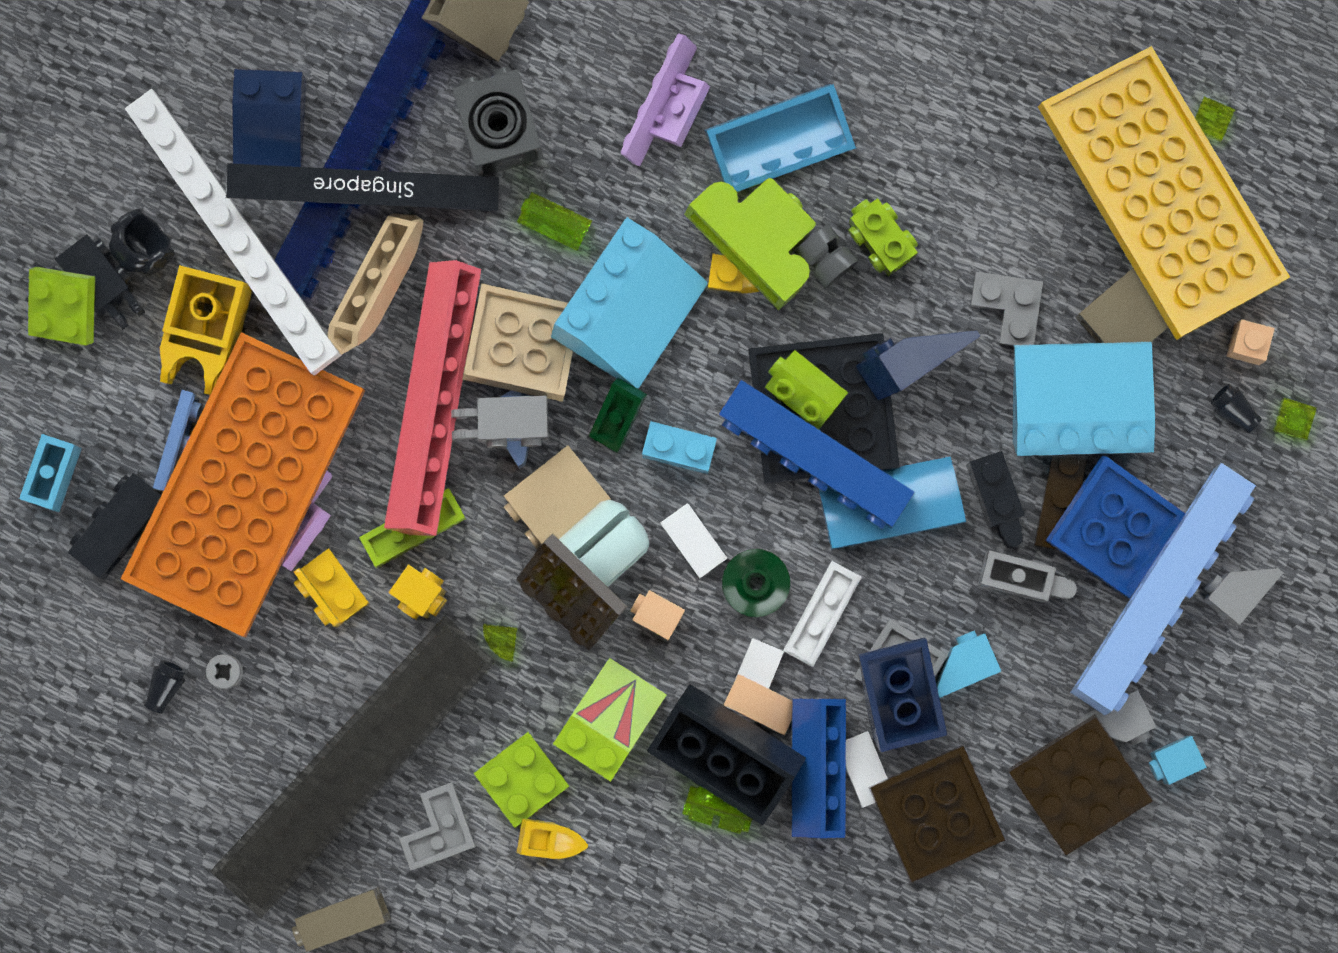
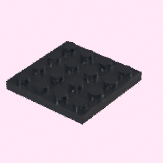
M883 333L748 349L752 387L802 419L800 415L778 400L765 388L773 377L768 371L780 357L786 360L796 350L848 392L819 430L882 471L900 468L891 395L877 400L856 365L865 360L862 355L864 352L876 344L884 342ZM770 450L768 455L760 451L764 484L810 478V475L801 469L795 474L781 465L779 461L782 457Z

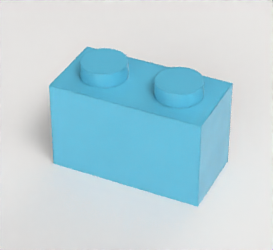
M650 421L642 458L708 474L717 438Z
M42 434L19 499L60 512L82 448Z

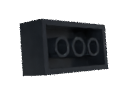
M691 684L688 685L647 750L648 753L762 826L768 820L806 759L800 753Z

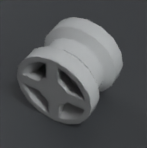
M217 655L207 664L206 677L214 687L230 689L237 686L242 680L243 666L233 656Z

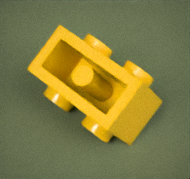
M409 564L388 592L401 601L397 608L415 620L419 616L428 619L430 614L436 617L447 602V599L443 597L447 591L440 587L444 581L426 568L420 573Z

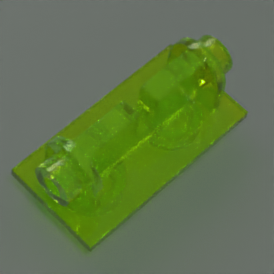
M531 192L528 199H525L520 210L522 212L517 220V223L578 251L592 223V220Z
M690 786L682 812L683 815L688 816V820L711 826L714 815H718L721 817L717 828L740 835L741 832H749L753 819L703 787L699 786L696 788Z

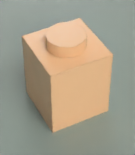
M1241 319L1234 325L1226 357L1261 365L1267 360L1275 328Z
M649 590L646 597L639 594L630 612L635 614L633 622L669 641L685 610Z

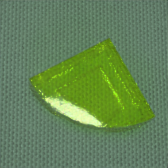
M483 624L484 638L493 653L504 660L514 662L517 628Z

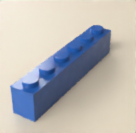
M742 380L719 413L720 418L724 420L721 426L736 436L743 432L753 438L750 443L753 447L768 455L770 450L782 457L779 463L795 474L801 469L810 475L809 483L823 492L827 488L839 494L838 502L853 511L858 506L868 513L865 519L882 530L885 525L893 528L915 493L904 484Z

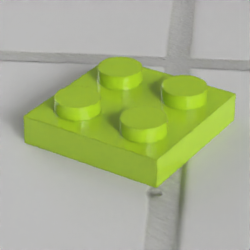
M41 267L29 269L28 335L80 345L94 343L95 276Z
M529 732L473 773L514 828L522 823V819L529 818L569 787V784Z

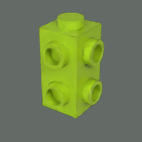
M877 198L870 203L866 199L851 210L853 216L849 220L851 228L848 229V232L858 246L864 244L870 251L871 255L868 259L878 273L884 271L889 277L917 256L918 252L915 249L918 246L917 241L907 229L905 231L900 229L895 222L898 216L887 202L882 204Z
M796 350L786 360L780 357L768 371L773 377L765 386L778 400L785 403L800 415L804 421L810 423L818 430L848 394L845 389Z

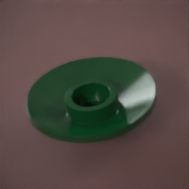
M749 549L737 554L727 564L722 577V589L727 602L737 612L749 617H763L774 613L786 601L790 591V576L786 565L772 552L763 549ZM758 577L762 580V587L759 590L751 589L749 586L751 578Z

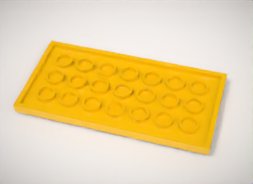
M1152 46L1043 101L1038 106V109L1176 340L1290 278Z

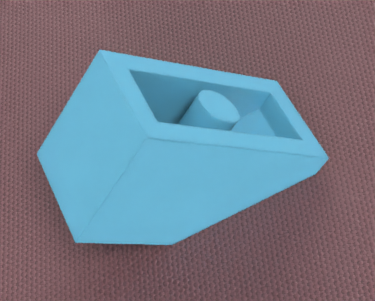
M974 630L956 638L958 645L950 648L936 683L939 698L1001 672L986 634L977 636Z

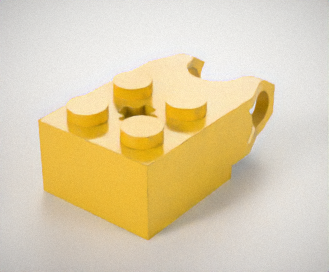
M179 265L162 329L164 333L160 345L162 365L160 382L172 384L182 365L188 360L195 358L202 364L204 369V394L211 395L243 329L252 294V289L248 283ZM205 303L213 305V310L209 315L207 311L203 310Z

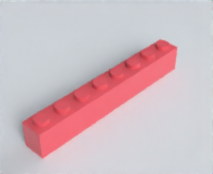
M457 260L429 263L384 525L385 529L407 535H437L453 440L452 431H454L456 418H451V410L458 409L462 377L481 269Z

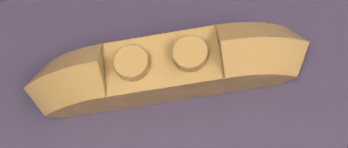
M391 214L387 216L329 324L328 339L341 355L367 340L381 322L417 252L424 222L418 216Z

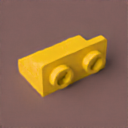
M329 548L304 567L294 571L298 578L294 581L295 586L305 598L311 595L318 605L314 611L325 626L331 623L337 628L370 604Z

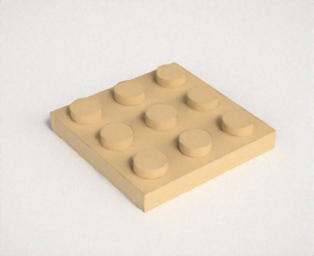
M481 284L462 380L534 396H547L548 399L563 401L573 351L551 338L555 322L568 303Z

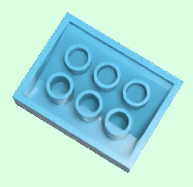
M626 217L555 322L551 338L616 379L620 378L639 389L705 290L708 282L655 234Z
M1151 342L1014 345L1013 445L1017 456L1154 452L1155 405Z

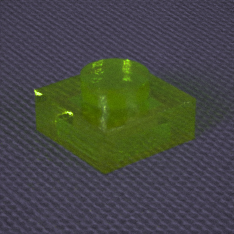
M1283 398L1273 431L1303 441L1308 440L1317 407Z

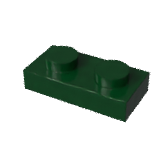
M617 378L612 383L588 436L618 453L628 437L647 394Z

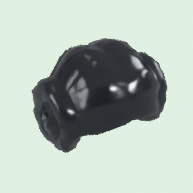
M135 209L122 215L111 226L112 236L109 248L111 255L123 269L130 272L143 271L145 275L152 276L173 260L175 252L171 248L168 236L153 219L144 215L140 209Z

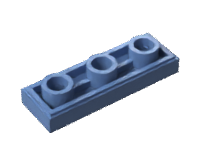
M182 390L153 486L154 489L161 492L164 491L190 438L189 431L192 422L197 423L201 415L202 403H198V396L192 392Z

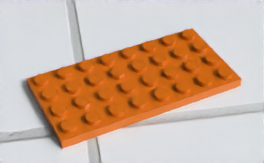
M241 332L128 562L121 580L246 638L365 390L324 370H321L314 376L302 360Z

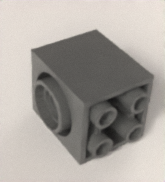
M510 67L500 68L491 72L492 77L478 80V77L466 78L458 82L459 86L452 88L478 176L490 175L544 159L518 69L511 71ZM497 123L507 124V127L502 131L492 130V127Z

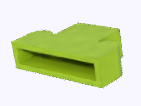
M772 178L766 179L741 203L737 201L738 195L733 186L725 182L713 183L689 204L684 215L780 310L801 290L809 278L810 269L806 260L799 255L790 254L808 238L816 225L815 221L802 209L803 205L800 200L792 193L787 194Z

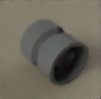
M829 224L814 233L795 251L797 255L806 260L809 266L815 268L813 275L824 289L835 283L859 261L847 246L841 247L839 245L840 237Z

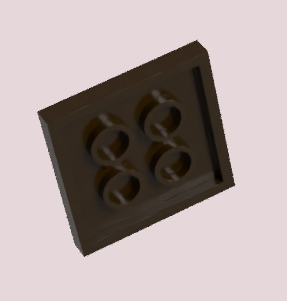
M553 533L542 543L516 579L524 593L529 597L535 598L545 608L547 615L554 621L560 622L569 631L571 638L577 644L583 645L588 651L602 638L628 607Z
M1096 714L1009 768L1010 775L1065 855L1073 852L1153 802L1152 796Z
M963 745L868 787L911 883L1005 841Z

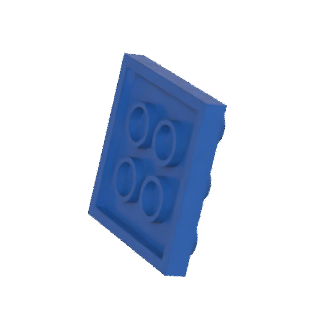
M1101 456L1046 539V542L1122 596L1130 599L1186 513L1111 459Z

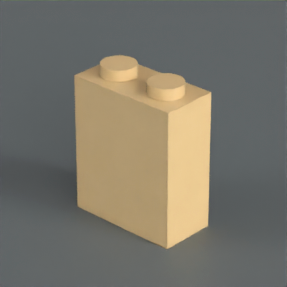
M567 445L505 494L504 497L508 503L504 508L515 522H518L520 519L524 521L529 528L524 534L535 548L538 549L552 533L560 539L600 502L611 500V498Z

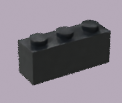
M132 473L130 477L125 475L120 479L113 489L116 493L108 504L105 501L102 502L91 516L94 519L91 525L86 530L81 528L70 541L72 548L67 553L103 580L109 576L141 537L162 495L135 473Z

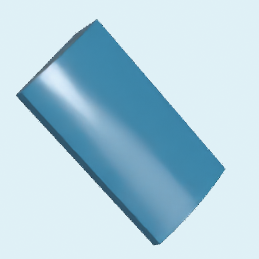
M827 84L704 130L723 182L733 186L736 192L760 184L768 178L779 177L856 148L834 84Z
M951 457L905 465L899 469L883 470V472L915 492L893 528L885 525L883 530L865 519L868 513L858 506L853 511L838 502L839 494L830 488H827L825 492L818 489L831 550L966 522Z

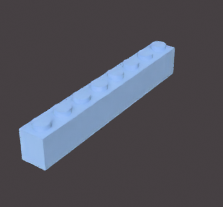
M1222 463L1213 469L1187 509L1185 516L1146 573L1070 693L1103 715L1109 714L1113 709L1118 712L1129 697L1125 690L1131 681L1137 683L1147 668L1143 664L1149 653L1154 655L1163 644L1165 637L1161 635L1167 624L1172 627L1183 612V609L1179 607L1185 596L1190 599L1198 589L1201 581L1197 577L1203 568L1208 571L1217 559L1219 553L1215 551L1221 540L1227 542L1237 526L1232 522L1238 513L1243 515L1252 504L1254 497L1250 494L1256 485Z

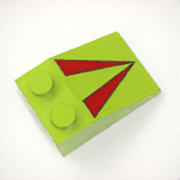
M609 658L557 736L553 745L611 782L667 695Z

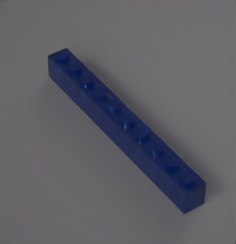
M411 0L323 168L380 171L383 161L379 159L384 149L390 150L397 139L399 132L395 130L400 119L406 120L414 106L411 98L415 90L421 91L429 78L430 72L426 70L431 60L437 61L445 47V42L442 41L445 34L422 19L431 0ZM304 203L275 258V262L303 301H305L306 297L312 299L320 284V281L316 278L322 267L327 269L332 263L336 253L332 248L338 237L343 239L351 226L352 221L348 220L353 208L359 209L361 205Z

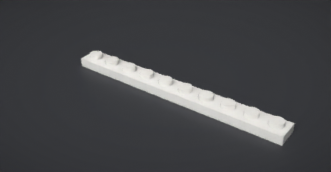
M150 89L127 106L125 110L310 373L315 376L342 356L328 339L326 332L232 199L225 198V189L157 93Z

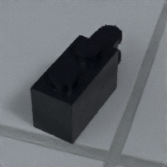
M86 234L56 257L55 260L65 272L95 276L94 311L100 316L108 312L123 330L128 326L124 315L115 307L119 302L125 299L129 303L131 310L139 317L145 313V310L132 295L134 291L128 285L132 278L120 265L117 267L113 266L107 258L111 255V251L100 238L94 241Z
M999 451L970 461L966 466L988 529L996 527L998 535L1002 539L1001 543L1004 544L1003 546H1006V548H1017L1024 539V534L1021 533L1022 528L1019 518L1025 515L1003 452Z

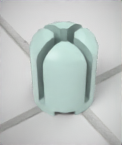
M612 500L600 502L559 539L607 587L647 552L649 547L648 535L641 523L634 516L629 515V510L623 504Z

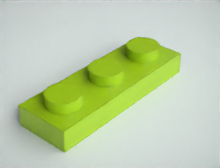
M449 488L444 490L437 535L466 519ZM384 523L359 538L374 566L378 568L435 536L399 533L385 529Z

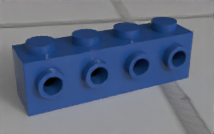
M792 699V749L806 757L792 781V837L845 838L846 699Z

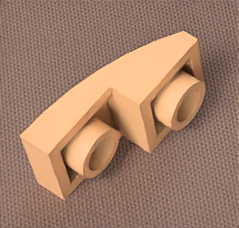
M737 675L724 706L785 736L792 721V701L742 675Z

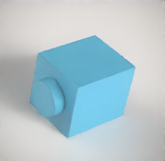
M1192 736L1183 737L1150 753L1153 760L1149 762V766L1157 781L1162 779L1163 783L1167 785L1207 768Z

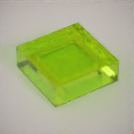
M1204 96L1196 112L1195 119L1205 136L1221 142L1235 109Z

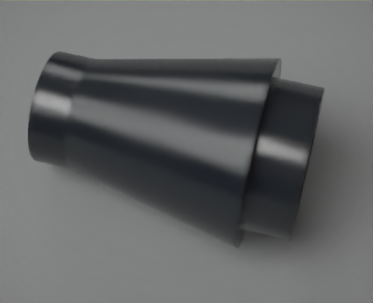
M1230 384L1220 389L1211 401V405L1215 407V413L1243 428L1247 433L1253 431L1262 420L1238 387L1233 388Z
M160 660L159 665L153 668L148 696L144 706L151 711L163 714L168 703L185 682L183 677L186 671L172 662Z

